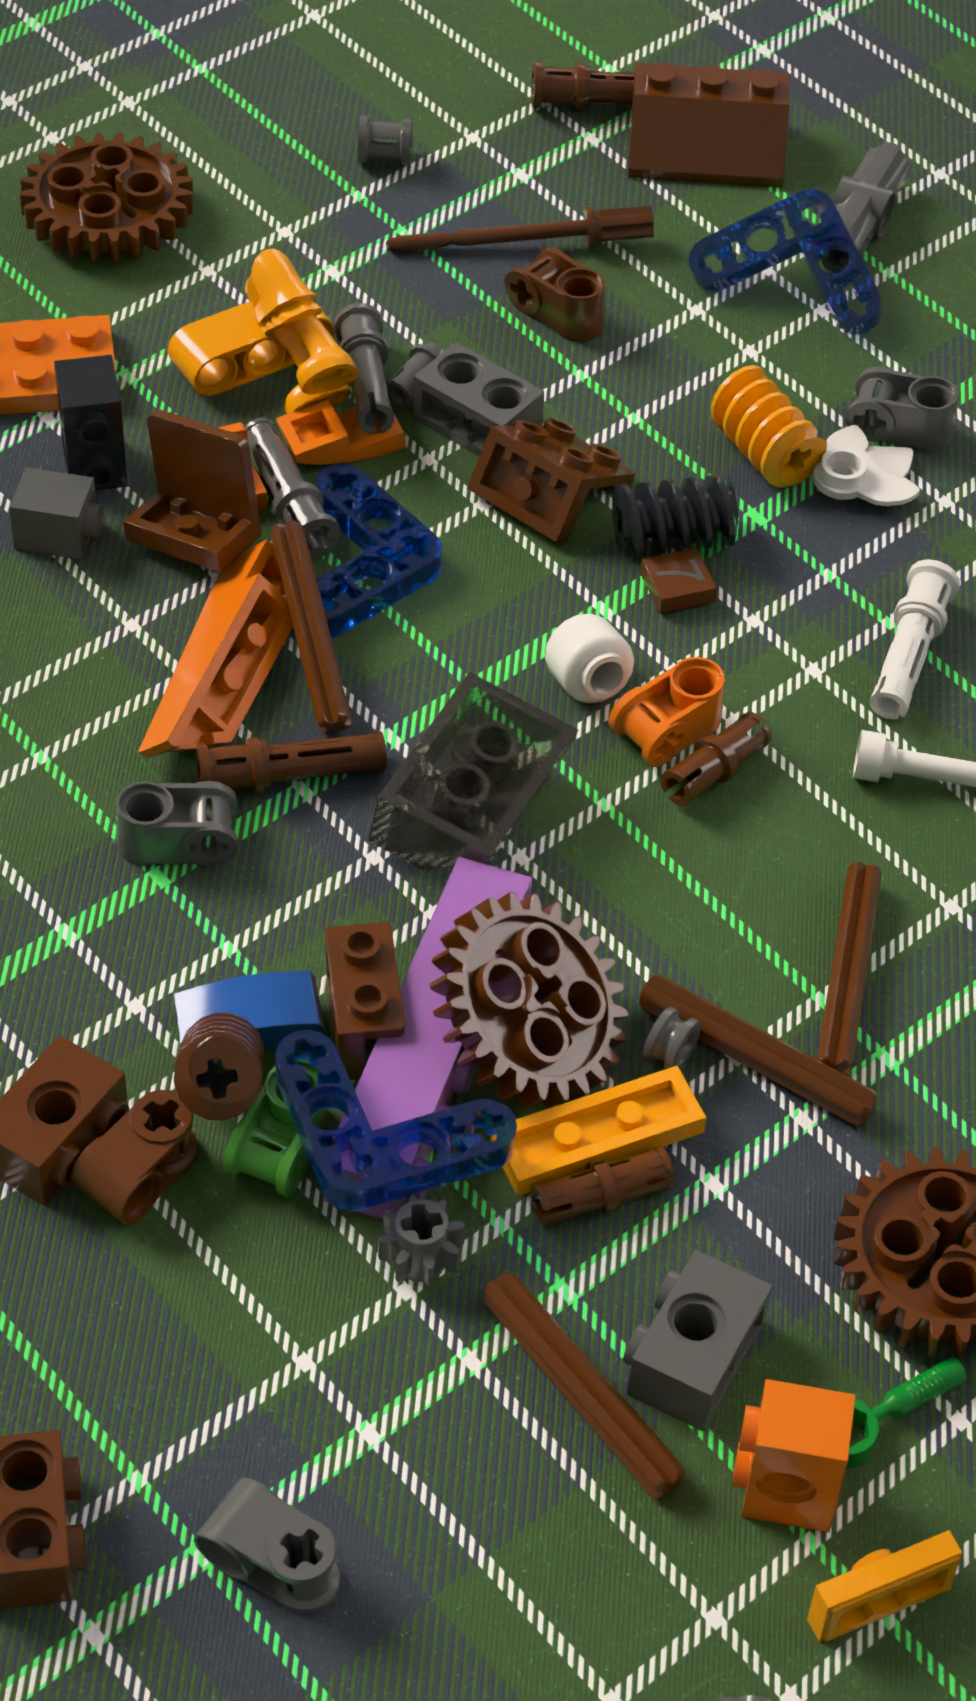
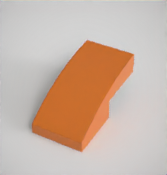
M329 399L276 418L277 426L297 463L313 465L349 463L371 459L407 448L404 431L395 415L391 428L383 433L379 419H374L376 434H369L360 429L358 425L356 406L336 413Z

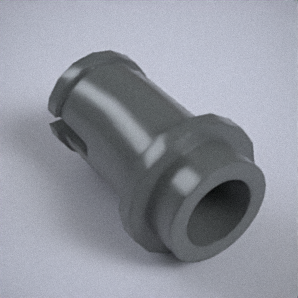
M434 342L415 345L409 353V360L391 378L386 380L388 396L394 406L403 410L406 407L410 409L413 406L414 375L445 351L441 346Z

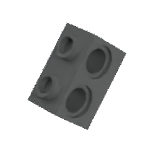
M455 342L414 375L413 419L480 456L492 426L515 425L518 420L532 423L543 422L545 391L493 363L486 357Z

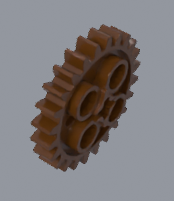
M98 132L95 133L94 141L86 143L81 137L75 136V146L71 148L58 142L55 144L56 155L44 152L39 153L40 165L28 164V177H23L20 180L22 191L20 192L22 215H25L27 229H35L37 241L50 239L52 251H57L66 245L69 246L70 258L77 257L83 251H89L92 262H96L102 253H109L113 261L118 262L121 257V251L127 250L134 257L139 258L141 257L140 247L144 245L156 251L160 250V237L174 241L176 239V228H187V215L193 214L192 177H188V166L186 164H178L176 152L163 154L162 143L160 142L147 148L144 147L143 136H138L131 143L124 142L123 133L118 132L112 141H105L103 135Z
M510 892L498 900L492 896L471 908V910L454 920L455 928L441 936L440 940L447 950L433 957L432 963L445 975L431 982L430 989L446 996V1004L435 1009L433 1014L441 1019H451L453 1028L442 1039L444 1043H462L465 1049L457 1062L460 1067L469 1065L474 1061L480 1066L477 1085L482 1087L496 1079L498 1080L500 1100L505 1101L519 1093L523 1108H529L542 1101L546 1109H549L565 1101L569 1102L590 1093L591 1088L607 1080L604 1071L619 1063L620 1059L612 1048L625 1042L627 1036L615 1027L613 1023L627 1017L628 1010L614 1004L612 996L625 988L622 983L608 981L605 974L615 964L614 959L603 958L598 960L594 953L601 938L595 935L584 940L579 935L582 927V918L579 915L564 923L561 921V903L556 901L542 909L538 894L533 893L519 901L515 892Z
M938 1147L932 1148L929 1163L921 1164L910 1150L905 1151L900 1171L888 1161H880L876 1179L862 1174L859 1177L856 1194H847L845 1196L841 1216L837 1219L833 1238L837 1241L833 1264L843 1267L839 1286L842 1290H857L853 1306L854 1311L858 1313L875 1308L878 1312L873 1330L878 1333L895 1324L901 1328L899 1346L903 1348L911 1343L916 1335L925 1338L927 1356L934 1357L942 1341L950 1342L957 1359H964L968 1342H976V1222L975 1224L973 1222L967 1228L962 1246L956 1245L964 1234L966 1225L976 1216V1169L970 1167V1158L967 1150L960 1151L955 1164L945 1163L943 1154ZM933 1207H942L950 1212L939 1211ZM888 1249L902 1250L909 1255L895 1254ZM935 1255L940 1259L935 1263L934 1267L931 1270V1266ZM930 1272L929 1278L919 1288H910L921 1279L923 1280ZM944 1291H956L962 1294L964 1298L953 1297Z

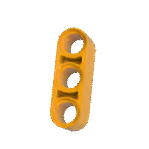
M250 301L180 328L171 338L167 351L169 358L193 388L204 396L220 394L295 365L290 353L276 337L267 338L265 336L263 328L258 326ZM321 311L322 313L315 317L334 338V325L324 312Z

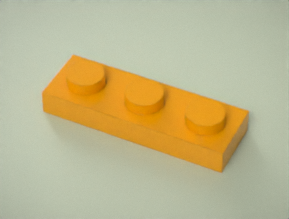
M674 1066L492 1127L490 1143L516 1195L520 1196L531 1192V1185L534 1183H543L586 1170L590 1161L603 1158L605 1162L610 1163L650 1151L658 1146L664 1147L704 1133L706 1116L678 1066Z

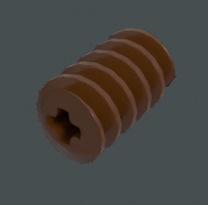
M214 1012L203 1016L187 1029L174 1065V1085L179 1099L192 1113L206 1120L225 1121L240 1116L253 1105L261 1089L264 1062V1045L258 1030L247 1019L228 1012ZM213 1058L221 1059L224 1069H228L230 1072L218 1073L216 1064L209 1061Z

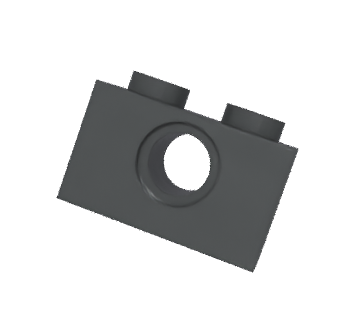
M695 1249L682 1273L672 1269L664 1279L655 1301V1308L660 1311L651 1326L640 1323L630 1338L623 1357V1363L631 1366L627 1395L705 1432L766 1322L773 1285ZM696 1333L706 1339L693 1341L683 1337L681 1334Z

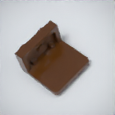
M158 409L147 418L158 491L123 520L126 540L221 572L261 536L249 444L239 434Z

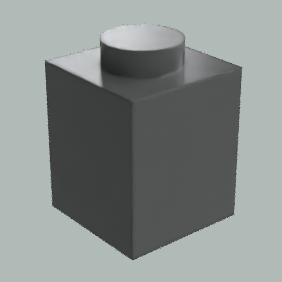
M25 467L9 506L14 549L82 560L90 538H98L103 526L104 506L102 503L96 502L93 477Z

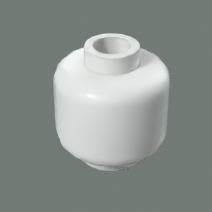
M591 613L576 615L564 621L554 630L546 644L545 660L549 672L575 700L588 704L603 702L615 696L627 684L633 673L634 656L630 644L603 617Z

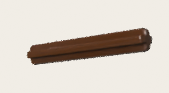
M290 520L286 524L274 526L271 531V537L316 721L320 731L325 734H333L336 731H343L349 728L352 720L305 532L299 522Z
M860 861L851 864L847 871L817 1060L846 1076L851 1074L882 877V872L877 865H865Z
M660 974L652 975L642 988L639 1005L647 1012L659 1018L663 1011L671 1006L680 1011V1019L682 1021H687L690 1018L700 1021L702 1029L698 1040L855 1126H863L872 1116L878 1100L876 1091Z
M504 1272L497 1279L492 1280L484 1289V1302L651 1497L660 1500L674 1492L684 1481L685 1470L683 1465L516 1274Z

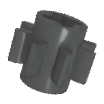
M415 1195L409 1197V1202L403 1205L397 1213L385 1210L383 1213V1232L385 1234L378 1237V1258L385 1261L395 1259L396 1281L401 1282L407 1278L415 1282H425L430 1287L433 1286L434 1279L444 1269L458 1271L460 1250L458 1247L464 1244L465 1225L461 1221L448 1222L447 1201L441 1200L435 1203L430 1200L417 1199Z

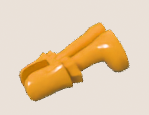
M266 249L255 259L251 275L247 279L244 288L254 309L258 326L263 328L267 338L276 337L281 342L298 367V385L286 396L285 412L289 414L329 399L335 409L351 394L348 384L359 377V370L350 355L337 344L324 325L315 317L322 313V308L314 302L317 299V295L302 281L288 257L277 249Z

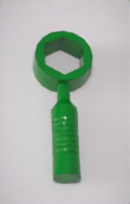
M949 1357L927 1371L922 1372V1374H918L902 1385L889 1390L882 1403L872 1409L864 1402L855 1399L852 1423L863 1428L864 1440L849 1447L846 1468L862 1465L871 1457L879 1434V1421L888 1416L902 1418L925 1403L963 1384L967 1376L957 1358Z

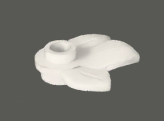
M857 425L840 429L830 435L826 440L827 452L823 455L821 462L817 463L814 468L813 481L815 486L823 494L834 499L848 500L858 497L875 505L895 506L908 503L919 495V487L906 479L911 468L913 450L903 447L868 446L867 437Z

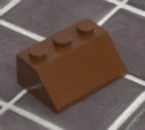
M664 62L652 64L636 63L628 177L783 188L789 117L790 73L774 72L768 69L751 71L723 69L718 66H676Z

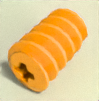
M750 365L740 368L732 373L715 393L711 404L712 420L719 429L724 431L728 439L736 444L739 451L749 459L753 467L761 472L770 485L777 488L791 487L802 483L814 473L815 465L821 462L823 455L827 452V441L820 437L817 438V429L811 421L804 420L805 417L802 411L792 406L789 397L779 392L776 383L773 380L767 379L761 367Z

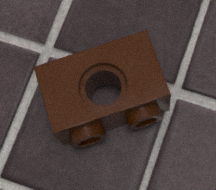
M59 1035L0 1098V1180L43 1206L51 1200L61 1187H70L72 1185L70 1182L71 1172L80 1154L95 1139L103 1136L130 1110L125 1073ZM54 1122H64L62 1124L51 1125V1123Z

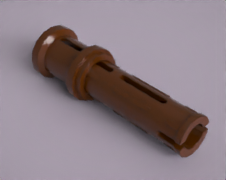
M534 61L531 76V107L540 108L542 103L572 104L574 110H582L583 107H588L589 103L632 105L635 72L591 71L590 66H585V63H576L574 68L543 66L542 61Z
M381 731L375 732V734L323 738L267 745L264 739L259 740L258 737H252L247 739L245 745L208 748L206 743H196L194 750L197 783L204 781L220 782L229 786L232 790L251 788L254 794L264 793L265 789H270L271 782L369 771L383 772L387 769L386 744Z

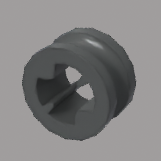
M671 1006L666 1008L648 1035L643 1049V1059L652 1064L657 1060H662L664 1062V1070L674 1066H678L681 1070L697 1044L702 1023L694 1018L682 1021L680 1019V1011Z

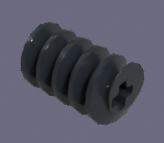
M708 475L701 486L695 477L684 478L680 489L672 479L662 480L658 486L657 493L650 482H640L635 489L634 495L627 484L616 485L612 496V516L616 543L619 549H622L624 541H630L636 556H643L646 540L653 538L658 553L663 554L667 551L670 536L676 537L680 549L683 551L689 549L692 534L698 533L704 549L712 548L715 531H720L726 546H734L738 526V505L731 479L727 478L724 484L718 475Z

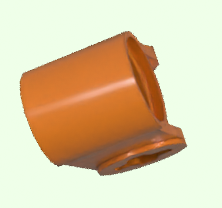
M689 657L681 660L674 667L645 685L636 687L623 695L614 705L609 715V727L620 736L627 735L642 749V757L650 766L660 767L675 758L682 750L704 736L712 734L719 728L723 709L724 672L717 663L710 659Z

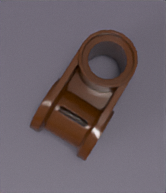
M547 247L537 255V260L526 268H514L505 276V290L513 305L522 313L531 315L557 331L563 338L582 342L592 340L602 333L605 301L604 278L597 271L586 268L571 259L560 249Z
M160 1089L147 1093L103 1136L95 1139L85 1148L72 1169L71 1184L122 1224L131 1225L138 1222L151 1210L158 1198L185 1172L190 1170L196 1162L199 1149L195 1134L191 1131L194 1120L193 1113L179 1099L177 1092L173 1090Z

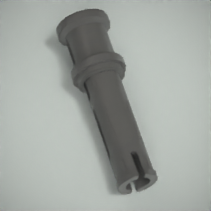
M353 303L345 306L337 313L334 320L335 335L338 341L341 342L339 346L350 355L359 370V377L352 382L358 425L364 432L376 434L374 419H379L383 433L391 428L394 422V412L391 408L383 368L388 359V345L385 338L381 335L383 332V319L380 312L372 305Z
M265 417L250 421L245 426L248 433L250 452L273 493V513L278 523L286 524L291 520L297 521L302 525L311 559L321 558L329 554L341 539V529L336 519L325 513L322 493L314 484L303 479L299 468L278 432L275 422L272 420L269 422L268 418ZM320 527H322V529H323V531H324V533H325L324 536H323L322 532L320 531Z

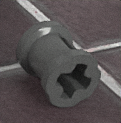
M360 115L358 163H366L369 158L400 160L403 166H410L413 119L404 118L402 123L370 121L368 115ZM374 138L396 140L397 143L374 141Z

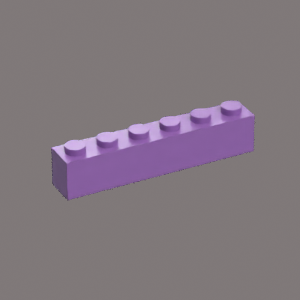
M458 857L400 987L405 1033L400 1037L377 1039L323 1161L324 1202L383 1219L385 1210L397 1213L403 1205L409 1202V1197L415 1195L417 1199H424L433 1171V1163L428 1161L434 1145L441 1148L446 1146L455 1119V1108L451 1107L456 1093L464 1095L468 1093L477 1063L474 1061L469 1065L460 1067L457 1062L465 1049L462 1043H444L442 1039L453 1028L451 1019H441L433 1014L435 1009L446 1004V996L430 989L431 982L445 975L432 963V959L447 950L440 938L456 927L454 924L456 918L492 896L498 900L510 892H515L519 901L531 895L532 877Z

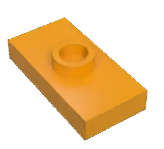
M949 1530L893 1554L889 1549L874 1551L856 1562L851 1571L815 1586L807 1621L818 1641L824 1640V1642H827L951 1589L962 1551Z

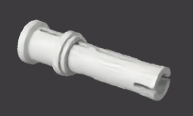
M922 560L911 566L907 575V586L909 587L907 595L899 600L894 610V621L897 626L896 634L890 645L878 683L870 698L872 710L886 719L895 720L898 719L899 715L904 717L907 714L912 693L920 676L930 642L942 634L948 621L945 611L947 603L955 598L960 587V579L955 570L937 560Z

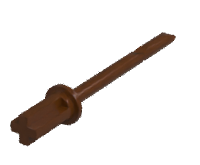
M589 205L584 206L583 220L457 231L452 234L435 232L401 235L388 239L386 241V248L390 251L404 252L438 249L451 244L456 246H472L586 236L587 248L591 249L594 248V243L653 238L654 216L651 206L592 211Z

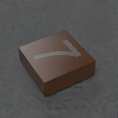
M697 548L642 559L640 574L660 614L715 602L717 587Z

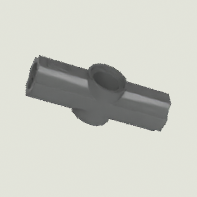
M884 141L881 146L870 148L853 177L844 176L841 179L833 197L830 215L814 241L813 254L819 257L824 268L841 273L847 267H855L868 247L873 235L881 237L884 234L892 216L896 196L910 173L911 160L902 152L901 146Z

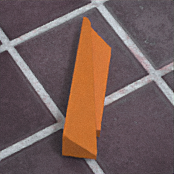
M268 539L244 550L219 572L138 750L143 756L149 758L167 752L195 750L196 743H206L208 748H217L232 742L293 628L274 545Z

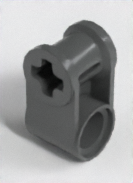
M871 367L859 374L855 386L858 397L849 405L845 416L847 427L857 425L863 431L868 441H882L909 446L921 451H939L950 445L953 440L958 405V389L955 384L939 376H921L894 371L886 367ZM880 382L882 385L878 397H875L874 390L876 384ZM875 410L877 411V418L875 424L870 425L869 423Z
M142 781L124 787L118 794L116 801V841L118 852L125 860L143 866L153 864L215 866L230 861L238 850V839L236 833L231 829V817L237 809L235 792L229 786L213 781L198 783H155ZM208 799L212 801V811L209 812L206 811V801ZM206 836H212V846L210 848L206 847Z
M240 1478L194 1536L196 1548L214 1567L234 1579L244 1581L281 1604L288 1611L296 1614H315L325 1610L335 1601L340 1590V1571L335 1562L336 1542L331 1531L322 1522L312 1519L284 1502L272 1490L254 1479Z

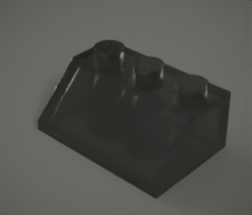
M469 672L379 794L368 841L421 870L454 868L458 857L489 864L573 743L579 729Z

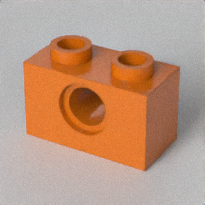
M770 1379L765 1380L760 1407L748 1405L745 1407L741 1437L737 1448L732 1486L746 1489L742 1517L830 1533L848 1462L855 1394Z

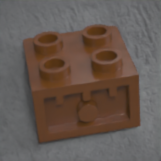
M546 418L545 422L538 423L518 420L515 425L491 427L467 489L553 541L560 542L568 540L589 489L632 484L636 472L620 463L622 456L615 450L600 444L589 445L577 438V429L562 420Z

